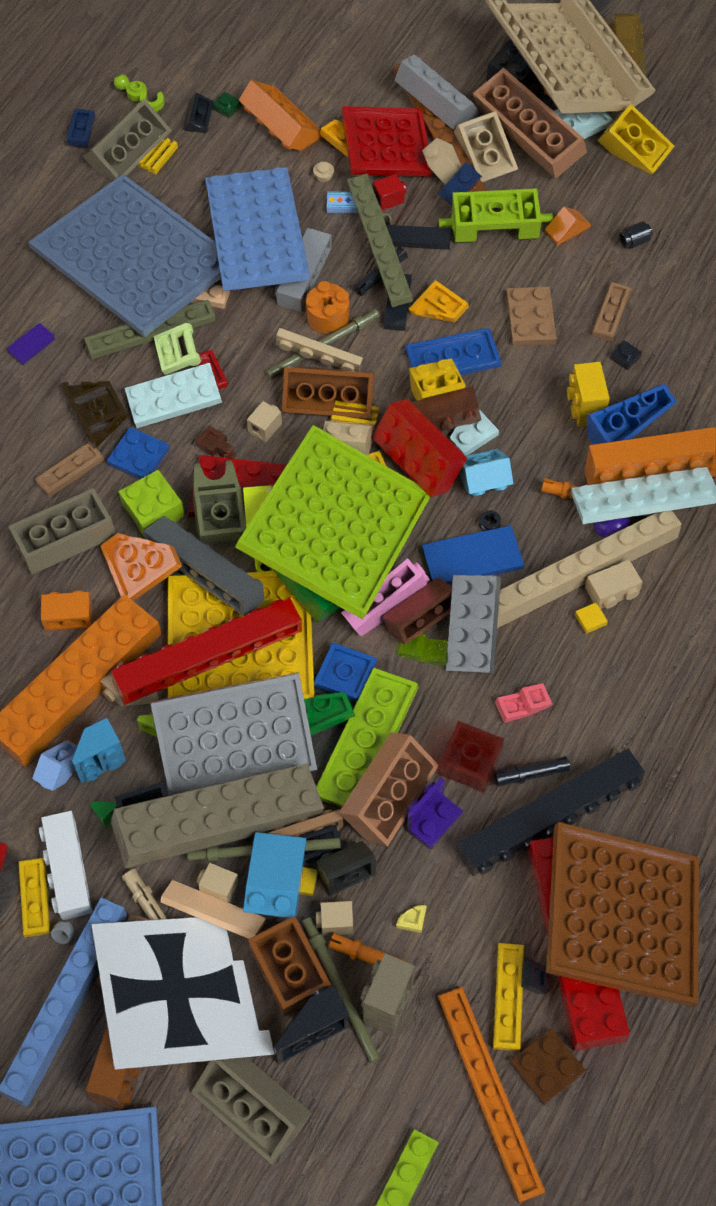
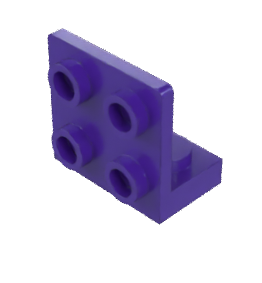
M442 778L436 783L431 782L425 789V795L420 801L415 800L407 810L409 812L407 831L430 850L463 813L462 809L444 796L445 780Z

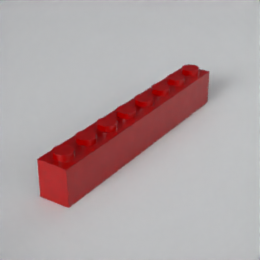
M290 597L284 600H276L270 606L254 609L248 615L232 618L226 624L210 627L204 633L188 636L182 642L175 645H166L160 651L153 654H144L136 661L118 665L114 670H111L113 683L123 704L127 705L302 632V619Z

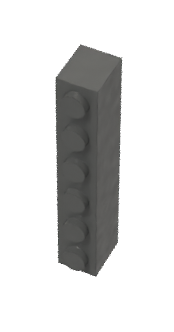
M163 516L143 531L144 539L173 546L182 564V567L178 570L242 616L248 615L265 601L264 586L260 580L254 579L241 567H237L229 562L224 555H219L208 544L202 543L192 533L183 530L175 521H171Z

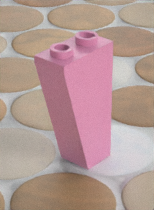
M406 559L387 575L363 620L346 610L341 613L356 632L363 636L383 623V615L426 586L430 579L417 562L413 565L409 559Z

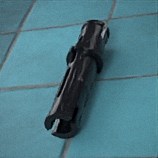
M398 247L396 250L400 263L408 258L406 251L399 256L404 250L402 247ZM375 267L363 279L353 285L355 292L360 289L357 293L358 295L363 296L382 279L378 267Z
M567 756L523 766L517 764L510 769L494 771V779L497 787L517 782L523 784L526 780L569 772L570 764Z

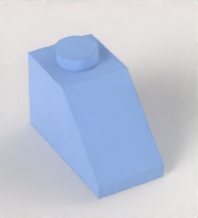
M66 740L42 753L32 779L40 783L42 787L52 791L64 785L75 771L72 759L77 745Z

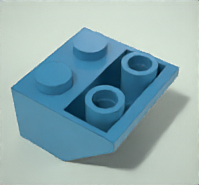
M107 718L85 728L72 759L81 784L86 781L91 782L97 779L100 774L108 770H115L122 763L126 762L121 743Z

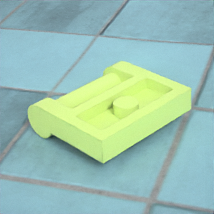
M189 323L179 325L154 336L161 370L165 375L187 366H197L201 363L192 337L193 328ZM178 337H184L188 353L186 356H182Z

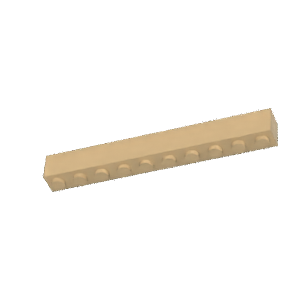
M672 510L657 512L501 589L497 628L585 585L589 575L627 560L633 561L677 539L682 526L681 522Z

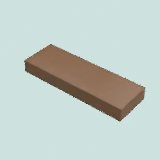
M614 282L610 283L592 336L613 342L631 293V287Z
M88 442L36 477L35 481L47 496L51 497L104 461V456Z

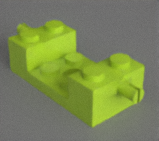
M537 189L455 192L452 198L451 218H439V228L452 227L455 242L476 241L477 230L517 228L518 239H533L540 237L541 222H551L553 215L552 213L540 214ZM500 208L502 211L494 212L492 209Z

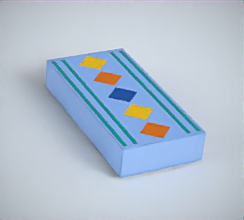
M327 192V213H358L351 192Z

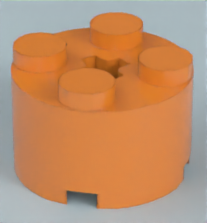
M322 281L307 294L306 316L308 324L314 331L321 334H329V332L337 331L348 324L350 316L349 294L342 287Z

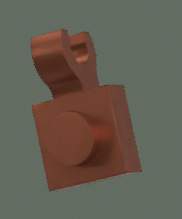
M210 425L195 440L196 446L212 456L217 452L225 458H234L236 456L233 453L235 448L226 443L227 436Z

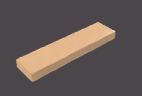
M174 880L171 881L161 896V903L248 939L258 935L265 924L266 918L243 912L244 909Z

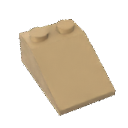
M496 111L458 124L454 134L474 169L482 176V183L518 170Z

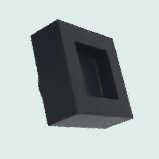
M624 340L611 353L610 359L626 370H629L641 357L642 351Z
M533 960L524 961L522 987L537 994L547 993L548 973H546V966Z

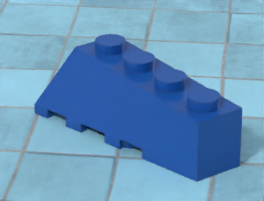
M666 384L652 387L648 391L587 415L588 438L593 445L632 439L676 404L677 401Z

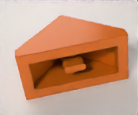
M563 206L546 227L545 233L558 246L590 228L591 224L578 210Z

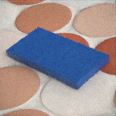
M490 328L405 345V351L411 368L452 358L460 375L498 368L501 367L502 363Z
M512 526L422 544V552L431 581L439 577L451 585L453 584V575L493 576L524 569V563Z

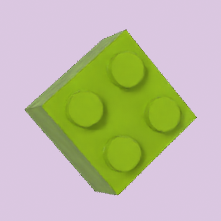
M159 470L118 491L122 507L143 536V531L163 516L175 522L185 517L181 500Z

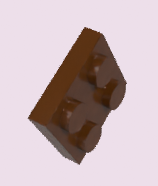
M552 1028L510 1061L513 1068L544 1106L586 1073V1069Z

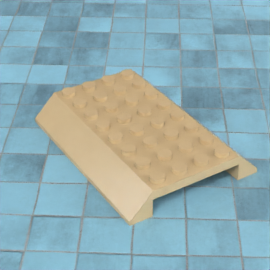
M485 0L497 21L561 113L623 111L629 104L635 107L655 92L652 84L590 0H561L560 3L508 4L506 0Z

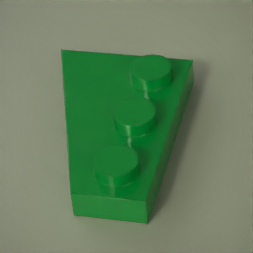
M345 692L316 695L315 698L304 699L311 736L355 717Z

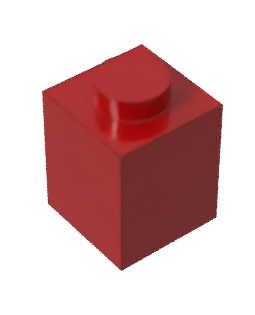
M397 174L373 182V191L382 210L404 203V195L407 193L405 183L399 180Z

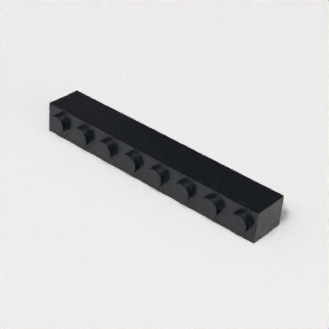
M628 748L458 842L457 852L472 876L478 873L481 875L486 874L499 861L507 862L515 856L517 851L521 849L528 850L531 841L553 836L554 826L558 822L573 825L579 820L581 815L585 813L590 815L596 812L601 807L600 805L606 801L611 803L617 800L622 795V792L628 789L630 791L637 789L642 784L645 771Z

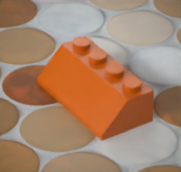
M251 79L239 101L244 105V109L248 113L257 117L256 121L269 128V133L282 141V146L288 150L296 149L301 151L322 138L320 135L321 129L279 89Z

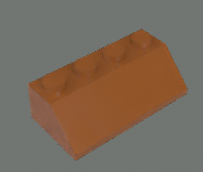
M285 366L282 412L371 418L375 372ZM335 400L367 405V409L335 405ZM340 408L366 413L333 411V409Z

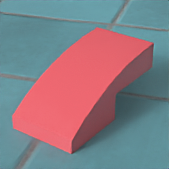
M542 683L524 687L519 693L498 697L495 704L503 722L507 723L551 707L552 701Z

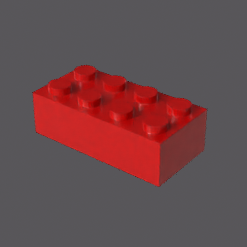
M408 399L389 404L372 437L430 497L448 492L467 460V457Z

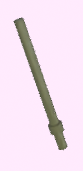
M376 309L364 316L359 315L352 319L350 324L318 342L330 345L355 330L359 331L365 328L367 323L378 318L380 315ZM296 353L266 370V374L269 378H272L284 371L285 366H293L305 358Z
M340 838L306 841L305 851L341 848ZM253 845L225 848L213 846L187 853L188 861L208 859L209 862L219 861L220 858L251 856Z
M306 918L302 923L310 938L308 942L313 951L317 952L332 985L335 986L348 1010L349 1020L370 1063L376 1062L380 1057L325 947L327 943L323 935L319 934L312 918Z

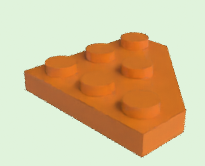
M117 533L100 545L120 596L122 597L125 594L132 601H135L182 567L175 548L167 544Z

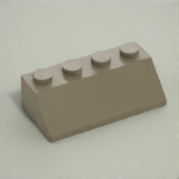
M143 99L129 110L83 157L97 173L114 181L122 174L127 176L172 130L150 104Z
M248 1057L211 1060L191 1092L195 1098L271 1165L275 1163L300 1133L312 1114Z

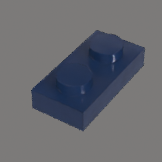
M74 109L66 139L67 145L88 147L95 120L94 110Z
M465 162L438 194L452 206L453 193L469 192L482 176Z

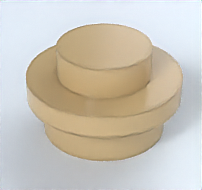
M328 162L317 163L313 168L314 176L319 181H329L334 174V167Z

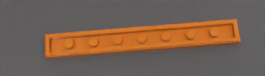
M463 987L438 995V1001L518 1202L522 1203L544 1194V1187Z

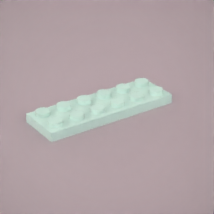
M703 467L572 488V497L582 523L587 524L715 504L716 485L708 468Z

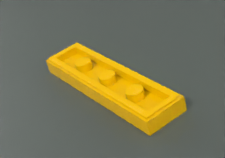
M498 943L493 1049L520 1051L523 994L522 974L525 945Z

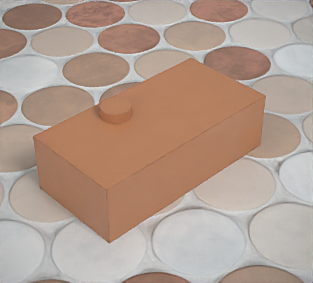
M391 732L339 811V814L368 843L388 846L409 813L407 812L408 808L419 798L439 765L411 735Z

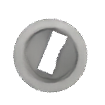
M60 921L54 926L51 936L56 942L67 944L73 936L74 928L70 922Z

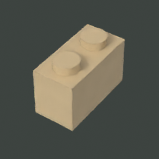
M627 560L587 576L585 589L593 603L597 602L600 609H608L615 606L619 601L624 599L631 600L637 597L643 582L631 561Z

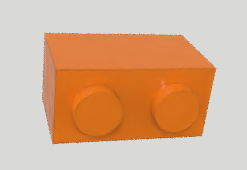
M74 591L62 594L51 592L41 595V622L44 630L89 628L92 625V600L90 593Z

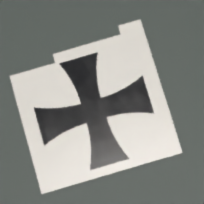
M197 917L92 924L115 1069L274 1055L269 1030L259 1031L244 960L233 961L226 929Z

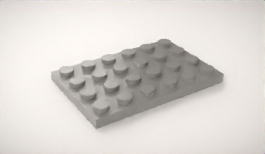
M298 672L151 702L169 796L303 764H308L310 771L317 770Z

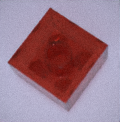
M458 721L439 762L438 774L485 792L502 753L504 738Z

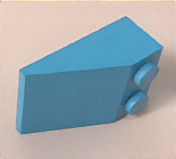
M255 832L243 912L288 918L298 915L306 838Z

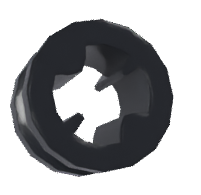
M490 510L481 515L480 528L482 531L500 528L501 517L497 512ZM489 519L494 520V524L487 525L486 523L487 521L489 522Z

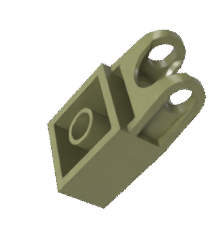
M225 460V474L218 480L208 479L204 475L200 464H194L193 504L198 540L204 544L237 541L246 529L241 487L239 486L231 460ZM216 514H220L223 518L216 517Z

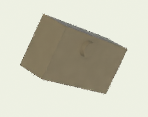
M94 488L8 526L14 543L31 575L104 543L116 534L112 519Z

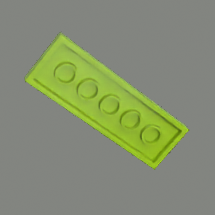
M373 668L354 707L355 717L348 720L316 787L321 801L340 808L343 807L390 733H398L417 693L418 683Z

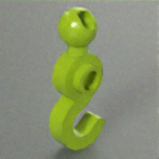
M119 74L114 78L115 87L118 90L126 89L127 96L131 101L139 102L143 99L147 101V88L143 82L133 81L130 83L128 77L123 74ZM162 92L157 93L158 98L155 102H148L156 112L161 110L165 103Z

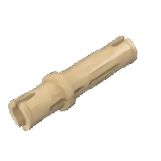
M132 869L126 872L122 879L133 893V900L135 903L140 904L148 919H167L151 895V888L144 884L137 870Z

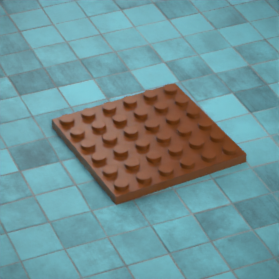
M558 822L554 826L546 973L692 1007L698 1004L699 857Z

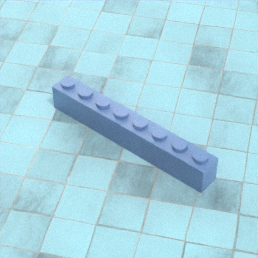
M100 898L0 1085V1093L3 1097L28 1108L99 973L92 924L126 922L128 916L124 907Z

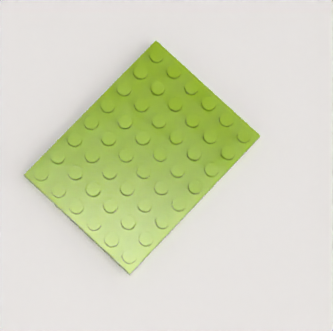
M313 425L238 540L235 548L363 620L430 496L417 483Z

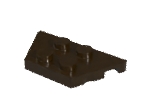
M90 381L81 382V385L69 386L68 382L61 383L62 389L94 449L127 418V413L110 381H98L96 383Z

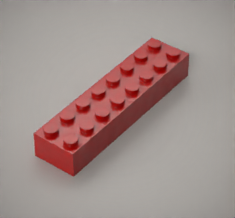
M554 837L531 841L528 851L547 936L549 930ZM557 975L574 1051L627 1041L630 1032L619 989Z

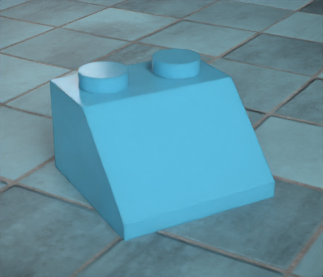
M499 449L466 456L467 460L459 472L464 490L473 496L482 495L486 490L490 489L496 491L504 490L507 488V485L514 484L510 459Z

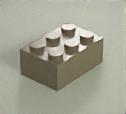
M384 954L382 961L377 960L371 973L373 975L371 986L366 984L361 996V1014L364 1015L365 1025L389 1035H394L413 989L414 965L388 954Z

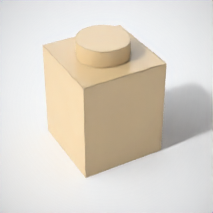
M263 401L247 419L248 432L267 442L282 425L281 411L276 406L269 405Z
M209 863L207 869H202L197 883L201 892L230 903L239 884L238 874Z
M352 901L321 903V912H316L317 928L322 927L323 936L333 935L334 932L338 935L353 934Z

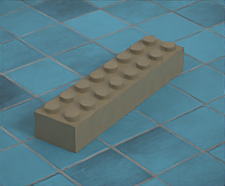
M303 764L116 808L112 815L111 825L124 866L129 868L253 837L255 832L269 833L280 826L294 825L303 818L312 819L318 817L324 807L308 764Z

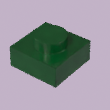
M224 92L212 103L213 110L230 118L241 107V102L229 93Z

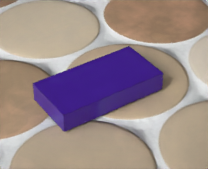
M39 323L9 346L7 351L21 365H24L52 343L55 337Z

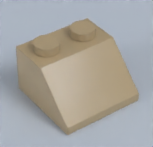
M328 420L325 421L323 431L368 456L376 425Z

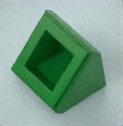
M91 802L94 815L106 829L111 824L114 809L118 808L117 803Z

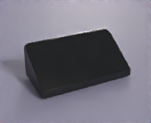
M195 92L188 104L183 127L184 131L207 132L213 100Z

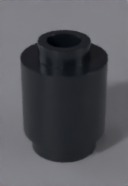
M644 221L631 225L619 233L620 242L624 248L629 247L630 249L649 242L652 236V229Z

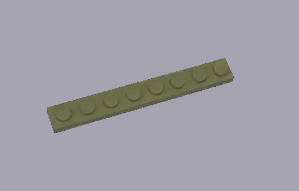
M364 174L347 179L391 306L395 307L412 302V294L368 175Z

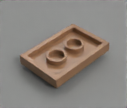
M550 286L507 288L506 295L512 346L556 344L557 338Z

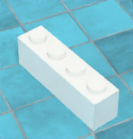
M72 810L42 817L43 827H39L41 841H46L47 850L43 851L46 866L50 865L51 874H47L49 887L55 890L56 895L55 898H52L54 913H59L62 920L92 914L93 910L77 826Z

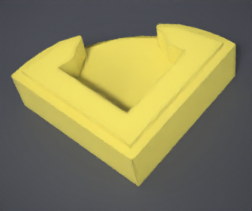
M418 905L407 910L399 917L396 928L422 933L427 906Z

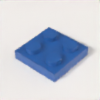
M129 427L107 459V464L140 480L155 472L169 451V444Z
M332 642L315 679L314 687L330 693L345 692L349 700L357 702L373 668L377 664V658Z

